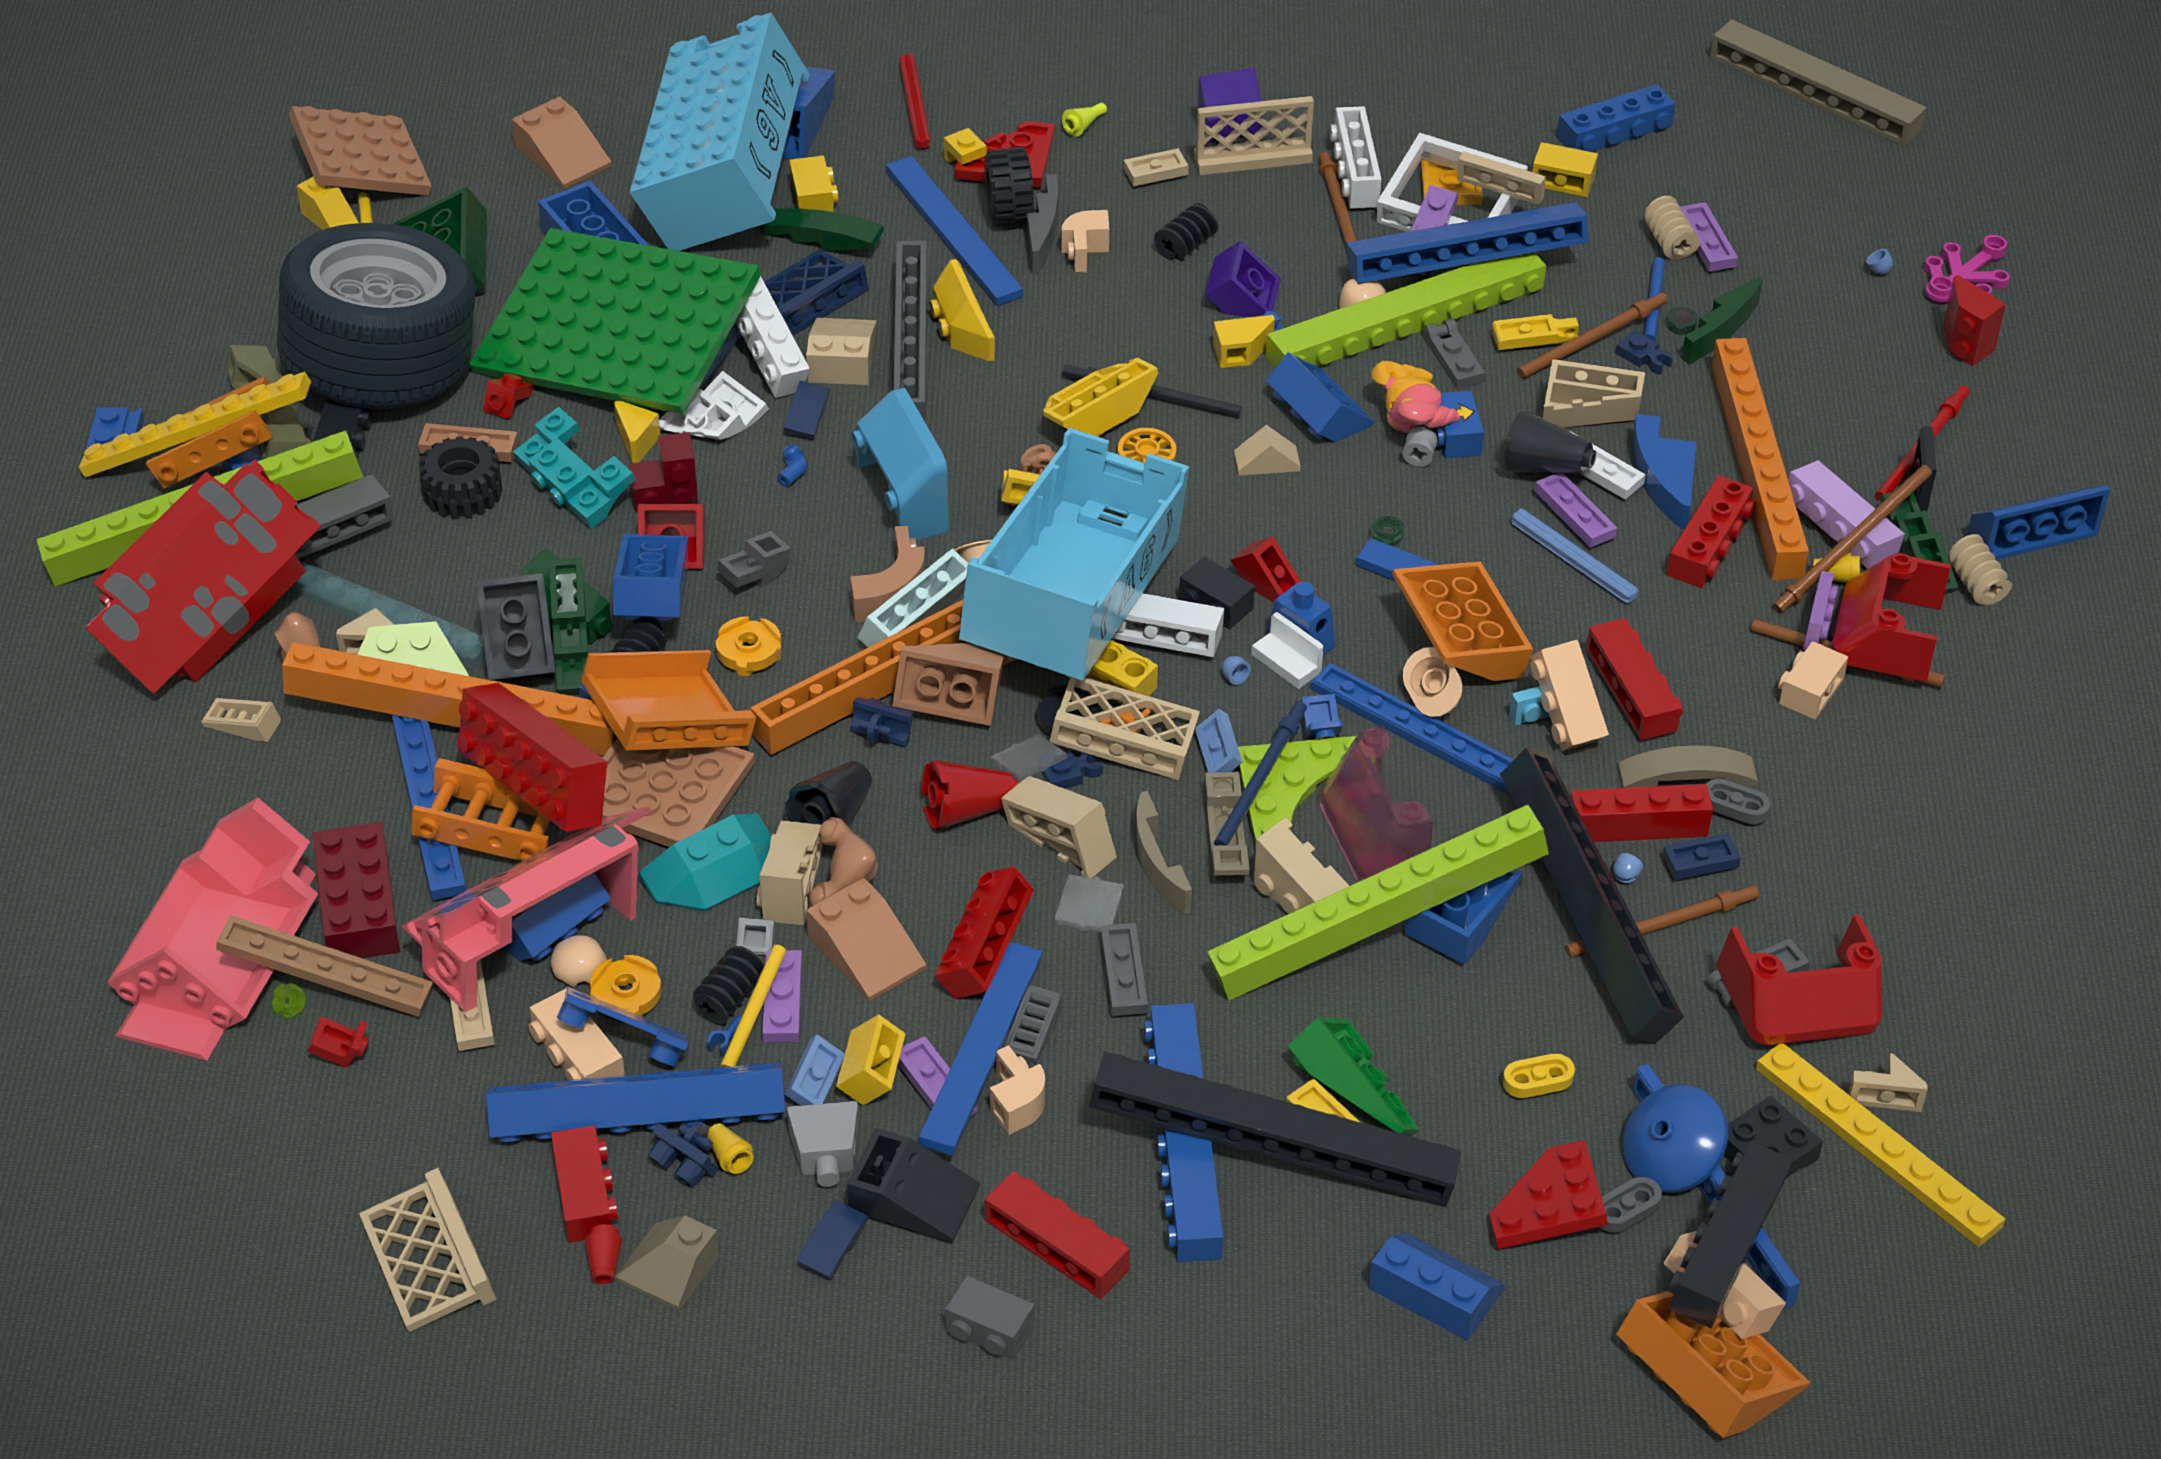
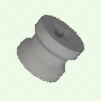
M1425 427L1412 428L1407 434L1406 443L1402 451L1405 461L1418 467L1431 463L1438 442L1436 434Z

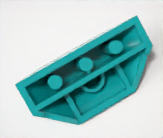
M758 814L731 815L673 844L642 869L638 875L656 904H669L680 908L706 912L760 885V873L770 850L771 834Z

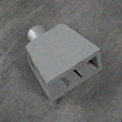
M857 1101L787 1107L789 1134L801 1173L804 1175L817 1174V1182L821 1186L830 1187L836 1185L840 1180L839 1172H849L854 1169L859 1130Z

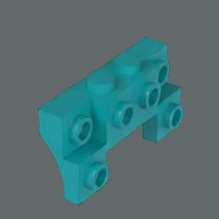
M557 407L534 425L537 434L513 452L518 463L530 473V477L537 487L541 490L546 488L550 497L558 506L564 504L592 530L607 518L615 500L635 481L633 472L615 456L595 471L591 469L565 445L580 429L577 422L560 407Z

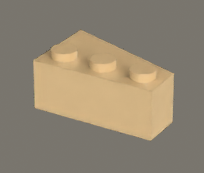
M1552 359L1543 419L1561 428L1635 420L1636 414H1639L1645 372Z
M1285 817L1256 840L1254 885L1262 894L1271 897L1290 914L1345 889L1349 885L1331 865L1326 869L1311 854L1315 848L1308 841L1302 844L1289 830L1293 824Z

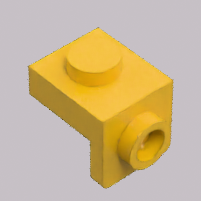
M969 128L944 137V159L948 163L958 160L963 165L987 154V146Z

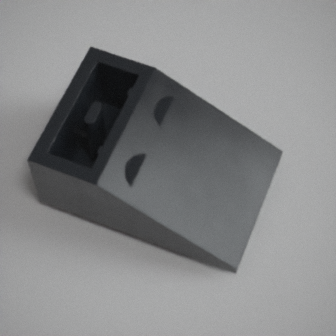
M875 1127L847 1183L848 1206L868 1217L953 1243L980 1187V1182L913 1139Z

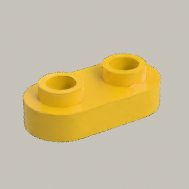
M1548 1054L1514 1061L1505 1068L1503 1086L1510 1095L1517 1098H1528L1562 1091L1569 1088L1573 1083L1575 1066L1568 1057L1562 1054Z

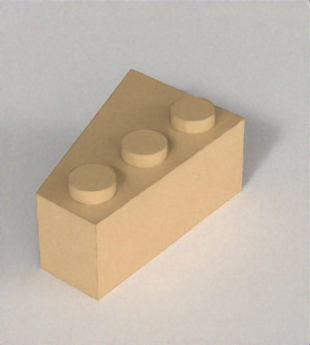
M1031 776L1025 778L1001 798L1008 823L1011 827L1040 847L1046 843L1058 851L1057 858L1063 863L1069 860L1083 869L1081 875L1088 880L1117 858L1105 817L1106 812L1101 802Z
M781 821L776 834H772L770 850L760 873V885L757 892V906L762 907L763 920L805 925L806 909L809 908V892L814 888L823 851V842L819 839L820 827L822 825Z

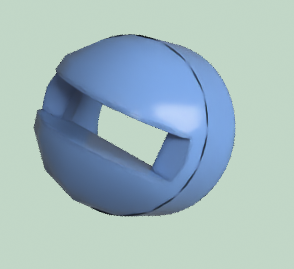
M1879 249L1873 252L1866 260L1870 269L1879 275L1887 274L1893 266L1892 257L1887 249Z
M1230 656L1222 663L1221 671L1229 682L1239 685L1249 677L1251 666L1241 657Z
M1621 853L1614 862L1613 874L1616 880L1628 884L1634 882L1639 877L1643 864L1637 857L1628 853Z

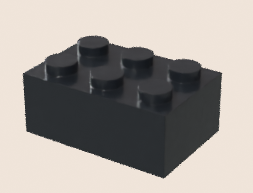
M543 573L476 581L488 680L500 682L555 675Z

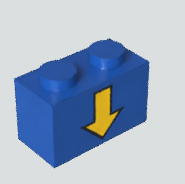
M1472 391L1441 393L1440 406L1448 407L1449 409L1454 408L1460 415L1459 421L1435 428L1438 441L1437 446L1442 447L1444 458L1482 455L1484 430Z

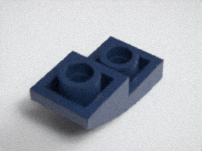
M800 380L784 425V433L814 440L820 418H822L830 388Z
M835 1200L814 1229L796 1261L798 1264L832 1280L847 1250H852L869 1217Z

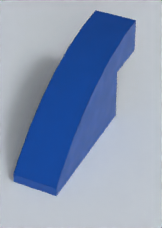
M1636 414L1632 436V453L1635 468L1646 474L1643 487L1657 507L1675 525L1685 529L1688 524L1691 506L1696 442L1659 438L1661 417Z

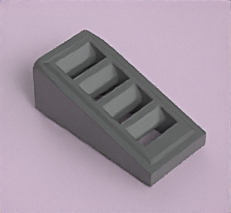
M1032 985L1028 986L1004 1047L1009 1045L1017 1057L1022 1056L1026 1061L1037 1063L1062 1012V996L1050 990ZM1030 1015L1042 1018L1044 1021L1030 1017ZM1023 1028H1027V1029H1031V1030L1037 1031V1032H1039V1034H1038V1033H1035V1032H1031V1031L1025 1030V1029H1023ZM1021 1039L1035 1044L1034 1046L1019 1043L1017 1040Z

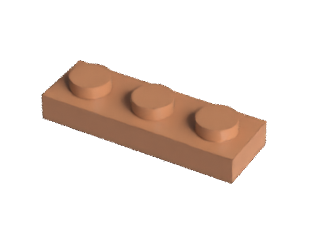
M425 423L418 447L419 454H423L426 450L431 449V445L436 442L442 443L444 439L450 438L451 440L463 436L465 439L473 437L477 441L483 440L488 443V446H492L496 454H498L499 461L512 462L514 457L513 451L516 450L519 440L518 432Z

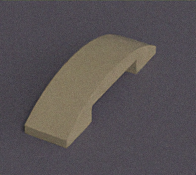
M1700 745L1668 747L1641 753L1618 762L1622 788L1654 787L1658 785V781L1716 778L1725 779L1743 786H1757L1758 783L1752 756L1722 747Z
M1239 772L1205 773L1208 834L1214 875H1249L1247 845H1245L1243 820L1228 845H1214L1216 837L1242 795Z
M1148 791L1141 792L1137 805L1136 847L1142 869L1155 890L1169 904L1184 914L1191 913L1192 888L1181 865L1167 867L1155 841V838H1158V813Z

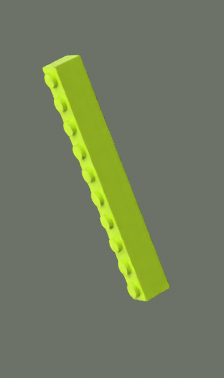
M1534 252L1472 263L1267 334L1266 358L1276 368L1285 355L1290 352L1319 367L1423 330L1424 325L1433 323L1437 326L1445 320L1457 319L1543 289L1546 265Z
M346 431L258 461L269 479L275 484L279 483L296 501L364 478ZM241 468L215 476L214 478L225 484ZM192 485L37 539L42 561L55 587L109 568Z
M1529 805L1523 806L1207 951L1215 976L1230 1001L1549 854L1544 830Z

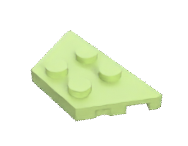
M436 621L369 627L357 654L469 676Z

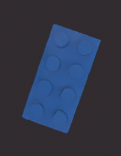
M591 181L538 201L541 229L545 234H547L550 228L648 245Z
M623 534L613 577V615H621L622 618L629 620L638 619L641 616H653L660 621H668L674 619V617H680L688 573V536Z

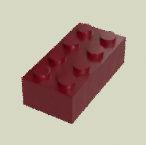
M382 822L312 832L326 947L359 958L400 953L389 860Z

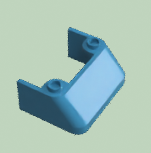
M904 387L892 390L855 425V431L851 433L856 449L858 468L878 463L889 486V491L885 492L886 504L890 511H895L898 517V526H908L909 538H915L917 541L949 532L948 471L941 449Z

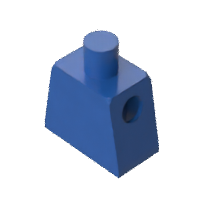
M1299 582L1275 600L1271 616L1276 612L1280 613L1323 645V656L1335 647L1332 608L1314 594V586L1311 583ZM1270 616L1269 624H1268V627H1267V632H1268V633H1270V628H1271V616Z

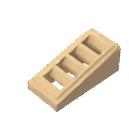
M216 698L201 723L204 727L254 741L268 742L278 727L281 718L272 702ZM225 711H228L225 717L223 718L222 716L225 713Z

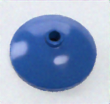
M1677 1084L1652 1092L1637 1105L1625 1127L1623 1153L1628 1168L1635 1177H1647L1654 1180L1660 1186L1661 1191L1666 1193L1682 1192L1699 1185L1714 1172L1725 1153L1728 1141V1126L1725 1114L1713 1097L1694 1086ZM1668 1126L1667 1132L1661 1135L1662 1129Z

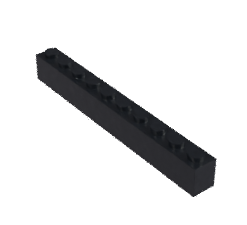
M1525 748L1500 773L1506 786V793L1514 801L1517 809L1529 805L1541 824L1549 854L1542 857L1544 869L1552 877L1557 887V895L1565 903L1571 915L1570 921L1578 929L1584 941L1583 946L1587 953L1591 955L1597 967V974L1605 983L1611 995L1610 1000L1614 1007L1618 1009L1625 1023L1624 1028L1626 1032L1636 1040L1656 1044L1684 1016L1551 757L1548 754Z
M1105 1051L1089 1103L1090 1108L1447 1207L1455 1186L1461 1150L1442 1144L1421 1140L1407 1134L1396 1133L1371 1124L1360 1123L1335 1114L1324 1113L1299 1104L1281 1101L1263 1094H1256L1230 1085L1202 1079L1195 1075L1184 1074L1159 1065H1152Z

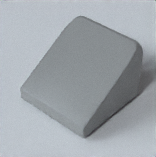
M739 918L736 946H743L756 955L766 956V951H771L773 948L776 933L775 921Z

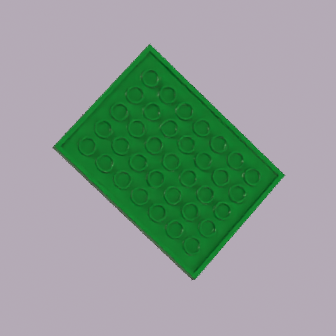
M550 228L469 363L472 372L497 378L504 377V374H514L522 377L523 382L532 385L613 401H623L633 405L684 415L762 272L759 265Z

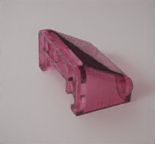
M1383 725L1365 729L1356 736L1320 792V808L1357 883L1430 850L1433 821L1426 808L1413 801L1394 804L1381 777L1383 756L1390 748V739Z

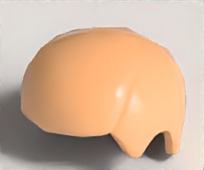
M1352 278L1342 288L1339 308L1341 309L1385 294L1386 290L1377 280L1358 284Z
M575 935L555 946L550 966L557 979L564 981L572 987H576L582 981L590 983V977L595 968L607 960L595 939L588 936Z

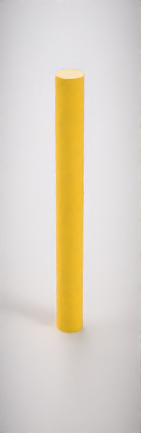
M773 946L720 1067L736 1066L787 950L783 946Z

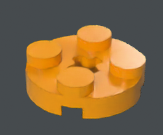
M749 616L734 618L726 622L719 629L716 640V654L721 663L730 669H734L737 675L749 676L754 671L765 669L780 660L781 634L776 625L767 619L760 618V622L750 621ZM744 642H747L748 644H754V645H752V646H743V643H744Z
M623 955L624 960L612 962V958L598 965L590 977L592 997L641 1017L658 1003L662 992L661 979L657 968L651 961L636 955ZM628 983L632 984V988L629 990H620L618 987L619 985L626 986Z

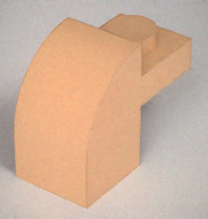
M1108 210L1081 211L1069 216L1062 225V253H1068V260H1074L1075 272H1087V253L1109 252Z
M1008 1045L996 1051V1074L1002 1082L990 1087V1111L1007 1134L1010 1135L1032 1124L1042 1114L1045 1106V1073L1040 1064L1029 1069L1025 1059L1022 1056L1017 1057Z

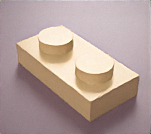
M1178 148L1125 159L1124 170L1132 185L1138 186L1188 175V164Z

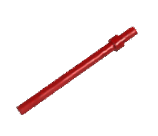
M1961 385L1952 397H1947L1941 404L1940 412L1928 426L1933 427L1934 439L1949 419L1955 418L1962 409L1963 401L1970 394L1967 386ZM1917 441L1876 492L1875 497L1877 500L1880 501L1883 494L1892 493L1910 471Z

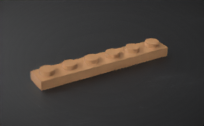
M232 915L229 916L216 942V950L417 1017H420L433 987L432 981Z

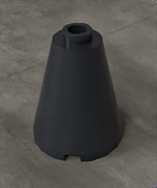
M1519 412L1510 427L1508 436L1513 437L1511 448L1505 446L1504 463L1508 471L1514 473H1585L1588 468L1591 469L1595 464L1597 453L1596 450H1593L1591 442L1532 412Z
M850 761L796 784L788 792L789 798L785 802L788 820L791 822L822 825L828 819L835 817L842 819L849 825L872 785L870 772L863 764Z

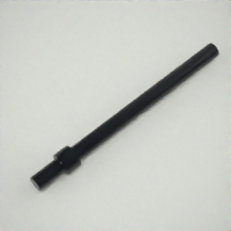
M1065 364L1062 376L1080 380L1100 369L1094 367L1085 369ZM1152 385L1147 395L1240 418L1242 406L1156 385Z

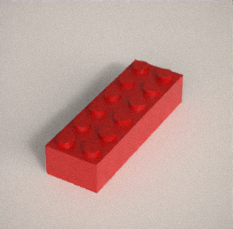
M500 683L463 688L462 702L459 705L461 716L460 733L457 736L459 752L479 767L484 768L492 777L565 832L602 825L607 761Z

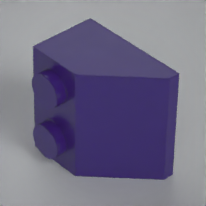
M1255 68L1199 76L1198 108L1261 102ZM1246 113L1238 114L1233 121L1240 125L1249 115ZM1217 116L1205 118V124L1212 128L1221 119ZM1255 121L1246 130L1254 135L1262 128V125ZM1227 124L1218 134L1226 138L1235 129ZM1212 137L1207 143L1218 141Z
M1239 241L1215 257L1205 296L1225 314L1243 317L1263 316L1267 311H1273L1281 278L1242 241Z

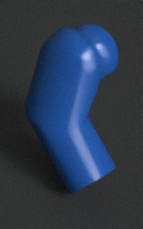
M796 444L785 447L783 451L787 467L778 474L777 478L784 487L790 486L807 469L805 454L803 451H800L799 446Z

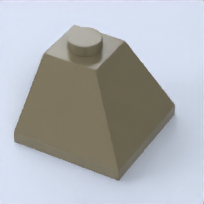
M686 1215L656 1222L614 1276L615 1281L680 1311L719 1258L717 1230Z

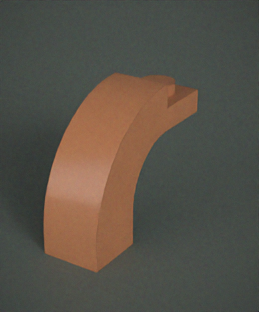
M908 526L895 527L897 560L891 567L876 574L850 576L851 600L855 622H864L871 613L925 571L924 546L917 547L916 539L909 538Z

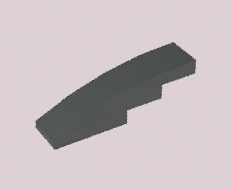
M1057 174L1045 175V193L1036 194V213H1027V238L1032 274H1039L1049 256L1055 238L1058 220Z

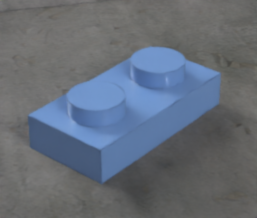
M1218 709L1195 728L1208 773L1231 772L1243 763L1228 714Z
M816 1034L809 1040L784 1094L801 1106L823 1104L845 1053Z

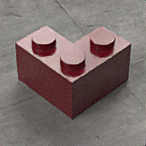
M690 432L658 436L660 460L629 464V470L633 472L635 481L631 483L635 512H638V504H699L695 457Z

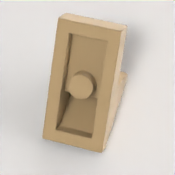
M1890 1053L1885 1074L1873 1071H1853L1848 1095L1862 1106L1922 1112L1927 1093V1083L1898 1057Z

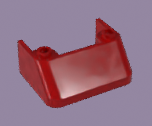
M1896 553L1886 557L1848 581L1845 585L1831 649L1848 656V666L1927 682L1937 636L1904 629V617L1893 609H1881L1883 598L1941 610L1951 565L1910 557L1904 553Z
M1860 914L1853 915L1837 951L1844 967L1787 973L1783 963L1774 955L1768 953L1750 954L1738 927H1731L1716 966L1748 1034L1756 1042L1773 1045L1870 1034L1878 1028L1882 1019V959Z

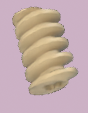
M1662 196L1649 204L1644 214V220L1666 257L1680 260L1695 253L1700 246V239L1684 212H1682L1676 199L1671 196Z
M1978 534L1965 536L1952 547L1948 556L1950 565L1961 578L1968 592L1972 594L1975 602L1980 605H1993L2007 596L2011 590L2012 583L2007 580L2006 571L1996 561L1994 554L1990 552L1988 545L1984 543L1981 536Z

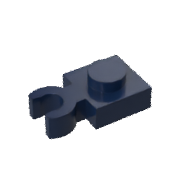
M1636 330L1619 342L1616 347L1617 355L1639 368L1647 364L1649 369L1658 375L1662 374L1663 364L1671 367L1673 361L1671 353L1659 350V343Z
M1072 752L1040 760L1039 769L1045 781L1064 789L1083 784V776L1096 778L1103 774L1102 762L1091 764L1097 762V756L1084 752L1078 758H1074Z

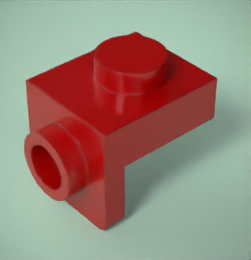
M504 374V377L490 380L487 382L483 410L506 419L512 418L515 401L531 397L533 385L523 382L522 377L514 374Z
M321 1016L316 1023L307 1052L347 1068L354 1056L359 1058L362 1056L369 1038L363 1035L368 1023L361 1020L355 1030Z

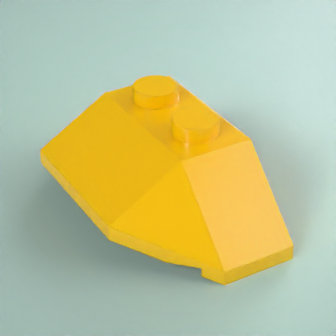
M956 259L950 260L933 286V300L929 301L931 315L933 318L938 319L940 335L947 338L952 349L986 361L995 360V337L967 281L960 262Z
M1137 357L1129 360V363L1115 364L1097 370L1050 396L1043 414L1048 419L1067 429L1072 428L1099 437L1105 431L1139 413L1158 375V368Z

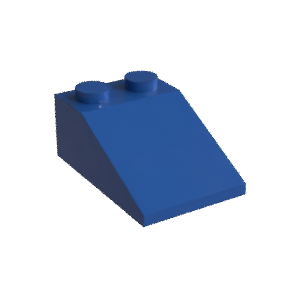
M1517 869L1406 919L1405 934L1465 965L1484 942L1520 882L1523 872Z

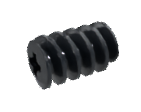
M1195 203L1155 233V246L1159 253L1167 259H1173L1174 257L1183 259L1195 247H1199L1203 241L1208 240L1210 235L1218 232V223L1215 216L1206 206Z
M641 616L638 619H633L610 653L661 651L667 643L661 623L653 616Z
M743 946L730 947L724 957H721L718 961L717 966L711 969L709 975L703 979L701 985L697 986L693 992L694 1003L701 1014L713 1023L725 1024L729 1019L728 1015L734 1014L737 1009L736 1006L741 1005L745 999L744 996L751 993L752 986H756L760 977L759 974L762 973L764 968L760 958Z

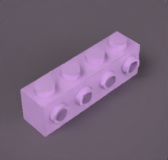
M1819 460L1790 472L1788 482L1795 506L1837 543L1844 539L1875 510L1872 505ZM1885 517L1849 553L1852 552L1853 556H1860V562L1869 569L1886 557L1899 553L1905 534Z

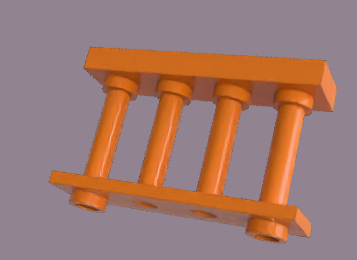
M263 376L206 404L211 406L222 402L232 394L241 395L249 392L257 385H269L271 383L266 376ZM195 408V409H193V410H191V411H189V412H187V413H185V414H182V415H186V414H188V413L194 412L197 408ZM256 410L197 438L169 447L167 452L148 460L146 465L162 487L166 488L271 439L273 434L261 419V415H258Z
M441 758L438 759L434 768V792L437 795L430 808L414 805L412 809L413 836L519 861H524L548 848L549 836L544 835L550 823L547 817L492 777L484 768ZM451 797L470 801L463 816L444 812ZM484 804L503 808L497 824L477 820ZM517 812L537 816L530 832L511 828Z

